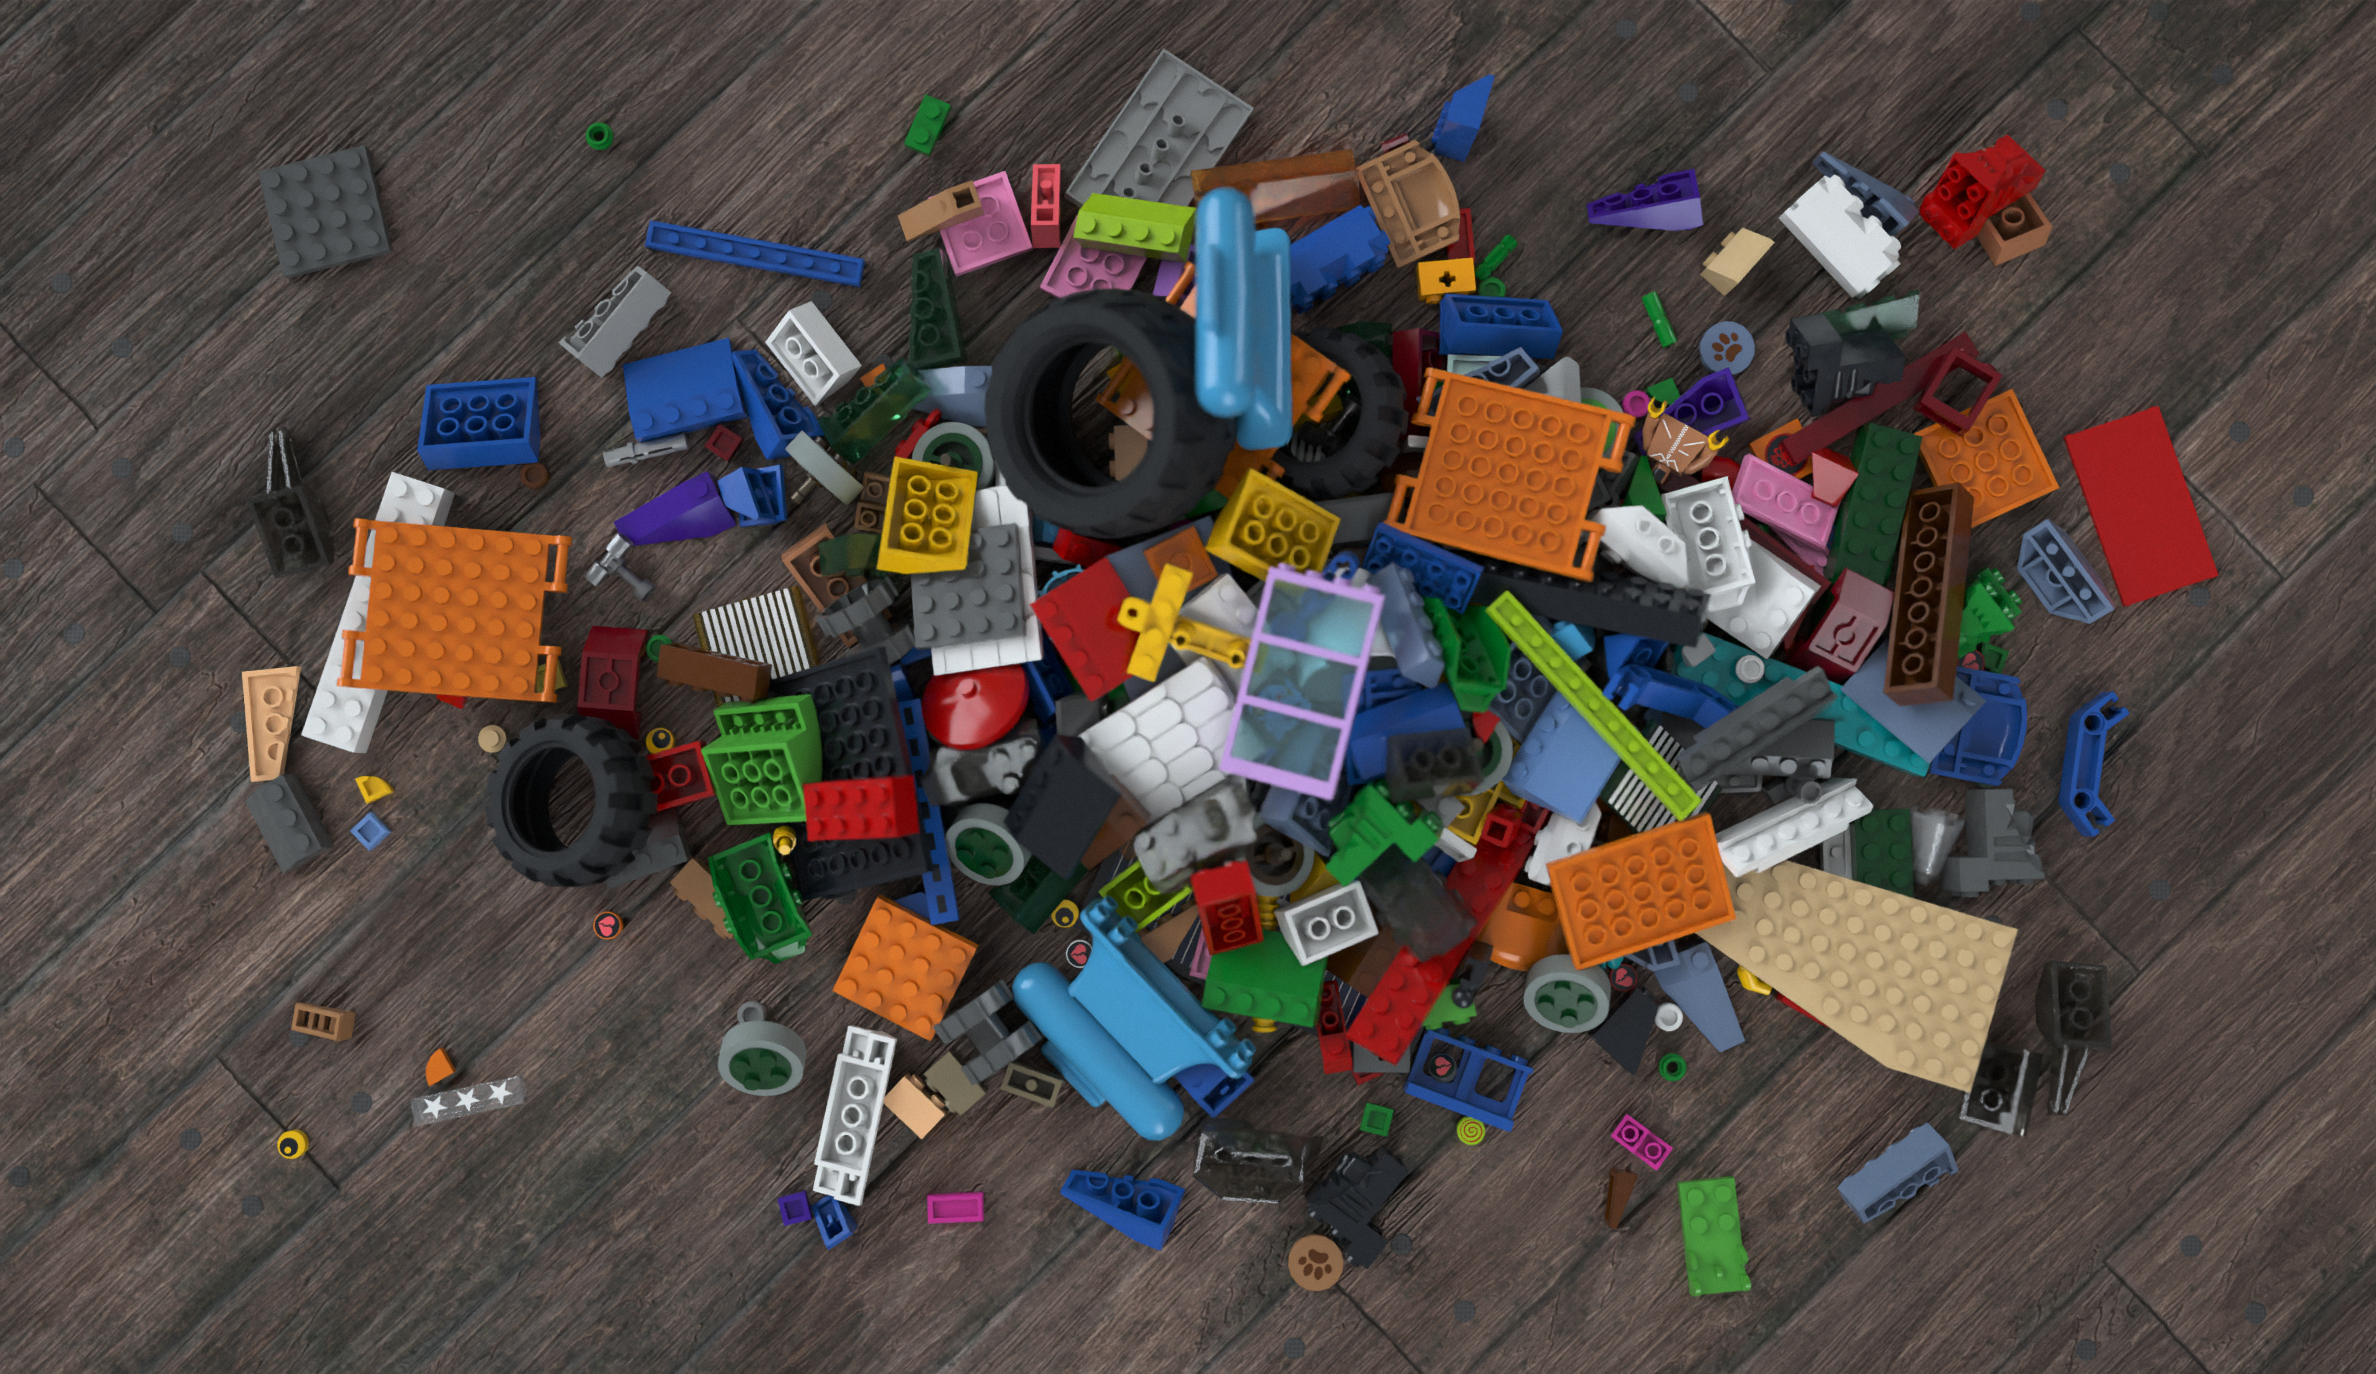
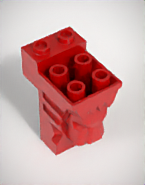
M2007 134L1999 138L1994 146L1988 147L1985 150L1953 154L1935 190L1925 196L1918 214L1953 249H1956L1976 237L1990 216L2036 189L2046 170Z

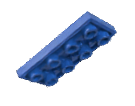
M1379 522L1361 569H1365L1372 574H1376L1391 563L1403 569L1407 568L1414 577L1413 586L1419 595L1426 598H1439L1444 606L1464 614L1484 568L1382 522Z

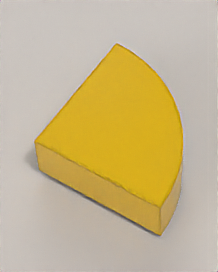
M376 776L355 778L366 804H370L395 792L393 787L382 778Z

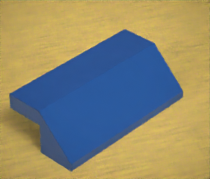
M1446 682L1437 684L1432 689L1421 690L1355 715L1348 744L1351 748L1353 763L1363 783L1470 744V740L1457 702Z

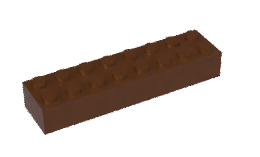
M1959 482L1909 491L1903 519L1883 693L1899 706L1953 701L1974 497Z

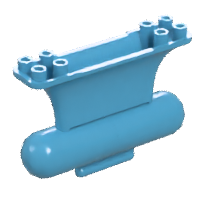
M1219 188L1209 192L1199 202L1196 212V392L1200 404L1207 412L1223 417L1236 416V426L1238 428L1236 438L1239 445L1244 449L1257 450L1280 447L1288 443L1292 436L1290 237L1280 228L1255 231V213L1251 200L1244 193L1233 188Z
M1106 895L1103 899L1095 898L1080 914L1083 924L1092 934L1093 946L1089 959L1077 978L1071 983L1058 968L1050 963L1035 962L1021 969L1012 984V994L1014 995L1012 999L1017 1008L1048 1039L1041 1047L1042 1055L1091 1106L1099 1107L1107 1101L1139 1135L1147 1140L1161 1141L1178 1130L1184 1116V1103L1166 1080L1190 1066L1204 1063L1217 1065L1230 1077L1238 1079L1245 1074L1251 1065V1055L1256 1052V1048L1246 1038L1241 1042L1233 1034L1236 1031V1027L1230 1019L1224 1018L1220 1021L1214 1013H1210L1207 1008H1202V1003L1141 941V937L1135 932L1138 928L1136 921L1130 916H1125L1122 919L1115 911L1118 908V903L1113 897Z

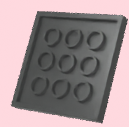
M365 145L258 171L282 275L288 279L393 252L369 149Z
M1016 523L971 529L967 563L964 570L911 573L916 649H931L1027 635L1019 526Z

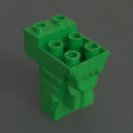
M1985 565L1966 578L1957 660L1961 659L1968 652L1975 651L1978 643L1990 642L1992 635H2002L2015 628L2013 619L2022 613L2019 606L2023 603L2013 589L2008 592L2002 583L2006 580L1996 567L1991 570L1988 565Z
M1379 777L1371 780L1358 792L1354 798L1355 800L1349 803L1344 811L1329 820V836L1338 850L1331 856L1325 868L1346 887L1393 842L1413 862H1416L1440 839L1444 827L1441 825L1443 823L1442 819L1433 810L1428 812L1425 807L1416 815L1413 812L1415 810L1414 806L1406 798L1400 799L1395 794V787L1387 778Z

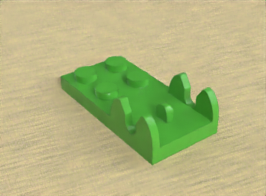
M1727 1176L1677 1182L1689 1293L1695 1297L1704 1294L1750 1291L1751 1282L1745 1272L1748 1256L1742 1245L1735 1178Z

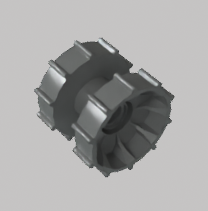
M879 576L876 579L862 583L845 595L840 596L839 599L823 609L819 617L816 618L826 636L836 637L849 630L853 632L859 643L848 650L845 657L877 647H886L888 661L891 664L897 659L902 658L904 654L915 646L914 617L911 619L904 617L889 624L882 612L899 595L889 576L885 578Z
M1003 979L933 1026L944 1044L966 1033L979 1052L978 1055L961 1067L971 1085L978 1084L994 1074L1042 1038L1031 1021L1025 1022L1009 1032L996 1013V1010L1014 998V995Z

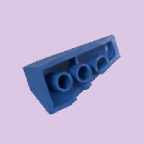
M757 350L732 352V360L754 437L766 460L790 457L791 455L785 448L801 431L813 439L817 436L821 439L824 438L825 433L814 413L808 406L802 407L794 398L796 393L791 387L786 389L777 379L778 373Z
M1072 1170L1060 1191V1194L1131 1239L1159 1251L1162 1250L1172 1231L1185 1193L1184 1188L1161 1179L1150 1178V1181L1133 1180V1176L1124 1175V1178L1108 1177L1106 1173Z

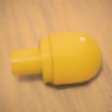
M787 825L779 826L773 834V844L783 855L789 854L796 844V833L792 827Z

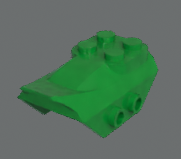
M1421 597L1424 603L1422 606L1423 611L1433 625L1431 631L1434 639L1438 641L1443 651L1441 654L1445 664L1443 671L1460 709L1481 713L1486 712L1491 700L1497 693L1505 690L1507 685L1511 647L1502 629L1485 612L1488 608L1487 606L1467 605L1464 614L1444 606L1439 598Z
M770 832L708 857L715 890L712 893L717 907H722L726 918H723L726 930L729 934L733 933L734 938L750 960L763 958L777 964L805 952L806 941L813 934L800 906L803 904V899L797 888L793 889L790 879L793 878L790 867L787 863L782 862L778 850L773 844Z

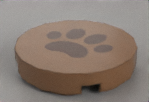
M1308 1234L1298 1239L1289 1251L1288 1267L1291 1277L1299 1286L1306 1290L1321 1291L1328 1289L1338 1281L1343 1272L1344 1260L1341 1250L1333 1239L1324 1234Z

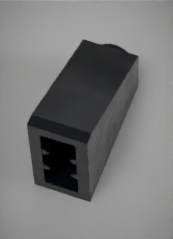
M1635 986L1627 991L1608 1011L1604 1021L1588 1033L1599 1046L1631 1075H1634L1638 1070L1658 1010V1006L1652 1002L1655 997L1646 988L1642 987L1639 989Z

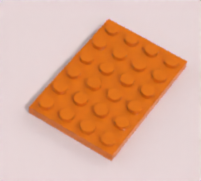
M1708 812L1545 863L1570 958L1576 970H1582L1736 919L1711 816Z

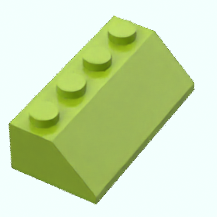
M1092 193L1079 210L1073 238L1084 248L1186 263L1196 221L1197 208Z

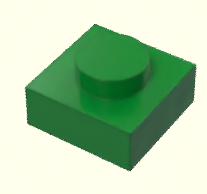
M1366 1102L1359 1129L1387 1137L1394 1109Z

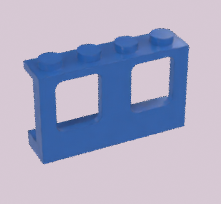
M1425 1027L1403 1087L1405 1093L1511 1132L1514 1124L1512 1118L1528 1074H1532L1534 1070L1527 1065L1528 1060L1512 1054L1511 1058L1501 1055V1049L1486 1044L1485 1049L1475 1045L1476 1040L1461 1034L1459 1039L1450 1036V1030L1443 1027L1426 1030ZM1435 1038L1461 1047L1464 1050L1457 1068V1075L1451 1082L1439 1083L1423 1072L1425 1061ZM1487 1058L1515 1068V1074L1507 1096L1502 1102L1475 1092V1086Z

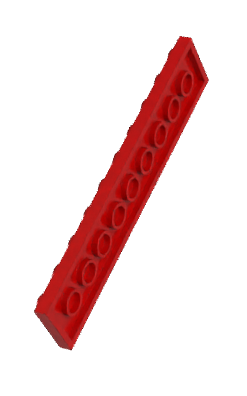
M1519 827L1516 839L1507 848L1494 845L1479 837L1477 844L1473 846L1477 849L1474 857L1456 863L1347 1031L1346 1037L1390 1064L1394 1066L1398 1064L1536 846L1534 845L1535 834Z

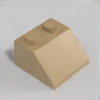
M1742 228L1737 234L1731 231L1721 242L1724 248L1717 255L1713 252L1704 261L1703 265L1706 268L1700 275L1725 296L1744 278L1775 242L1770 238Z

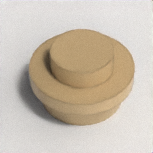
M489 725L480 731L478 742L480 747L486 752L495 753L505 747L507 735L501 727Z

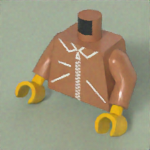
M1653 397L1648 404L1649 413L1642 430L1643 449L1647 452V459L1655 464L1652 469L1655 482L1663 485L1670 472L1678 477H1682L1684 474L1691 475L1707 467L1718 453L1719 448L1729 441V437L1727 436L1722 442H1718L1716 434L1720 430L1714 431L1709 437L1663 413L1667 407L1666 401L1663 402L1662 408H1656L1653 404L1655 397Z

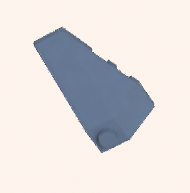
M1698 939L1677 948L1680 964L1654 971L1659 986L1719 1052L1745 1042L1719 968L1707 941Z

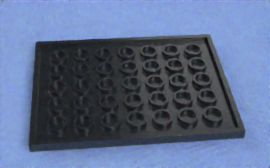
M877 647L770 680L768 697L765 698L811 694L821 737V781L913 775L886 647ZM915 779L914 788L919 833L899 837L808 841L806 821L784 822V825L792 827L796 833V844L790 851L797 887L803 901L935 871Z

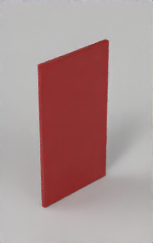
M2152 406L2150 409L2063 437L2123 607H2129L2134 603L2218 576L2159 406Z

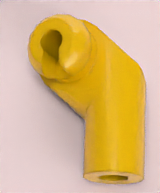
M1739 965L1737 975L1745 989L1764 995L1770 994L1772 989L1770 985Z

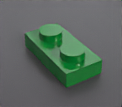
M925 94L904 142L905 147L930 157L950 113L951 105Z

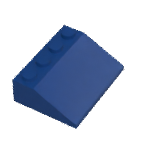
M730 338L623 364L629 415L636 440L642 443L681 434L682 432L689 433L749 418L731 356L733 348Z
M536 377L426 385L417 451L428 470L538 462L540 423Z

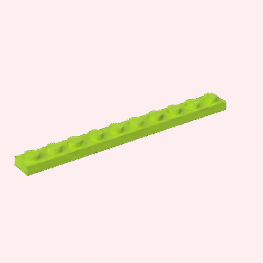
M1508 590L1485 610L1678 821L1683 820L1702 802L1698 795L1612 702L1602 695L1599 688Z

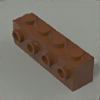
M669 643L661 644L657 677L667 679V684L683 686L688 684L695 691L705 692L710 689L714 690L717 696L732 697V695L740 696V701L755 703L759 698L768 697L772 664L684 644Z

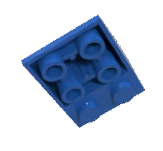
M1208 1063L1190 1066L1174 1075L1195 1101L1213 1119L1255 1081L1249 1069L1240 1078L1234 1079L1219 1066Z

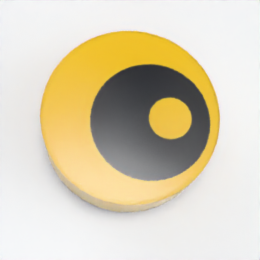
M665 728L653 729L646 737L647 749L654 754L674 748L675 737L673 733Z
M1067 899L1058 901L1051 911L1054 923L1063 928L1074 925L1079 916L1078 906L1073 901Z
M297 1129L283 1133L277 1143L279 1153L287 1159L302 1156L309 1147L307 1135Z

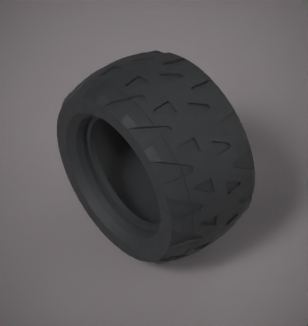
M1100 288L1075 292L1059 298L1028 315L1016 326L1014 335L1000 348L994 360L984 406L988 434L987 441L993 461L996 462L1005 479V485L1013 496L1035 511V516L1046 523L1073 533L1098 538H1120L1152 532L1171 524L1190 512L1203 497L1214 489L1221 479L1224 464L1229 453L1233 451L1238 431L1236 416H1216L1207 412L1200 404L1196 392V319L1178 306L1152 294L1137 290ZM1109 346L1124 353L1138 367L1148 385L1153 404V430L1148 448L1135 469L1120 481L1106 476L1087 459L1078 444L1072 421V399L1077 380L1088 362L1097 353Z

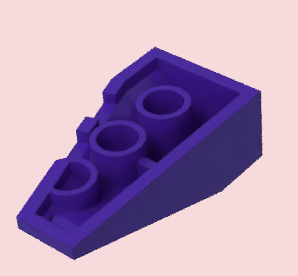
M1691 169L1658 177L1659 182L1647 187L1643 183L1634 186L1635 190L1625 195L1615 193L1588 203L1589 223L1671 231L1691 230L1695 227L1703 226L1701 201L1695 170Z
M1729 367L1701 378L1691 389L1663 411V413L1708 437L1716 430H1720L1718 432L1720 433L1752 420ZM1642 428L1634 437L1641 455L1647 456V452L1643 449Z
M708 471L679 484L614 521L619 534L622 533L634 543L633 546L713 537L737 525L730 508L725 506L720 496V488L715 476Z

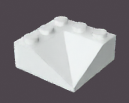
M1750 539L1752 546L1746 548L1755 583L1748 588L1742 605L1711 613L1708 610L1707 619L1765 659H1768L1776 651L1821 586Z

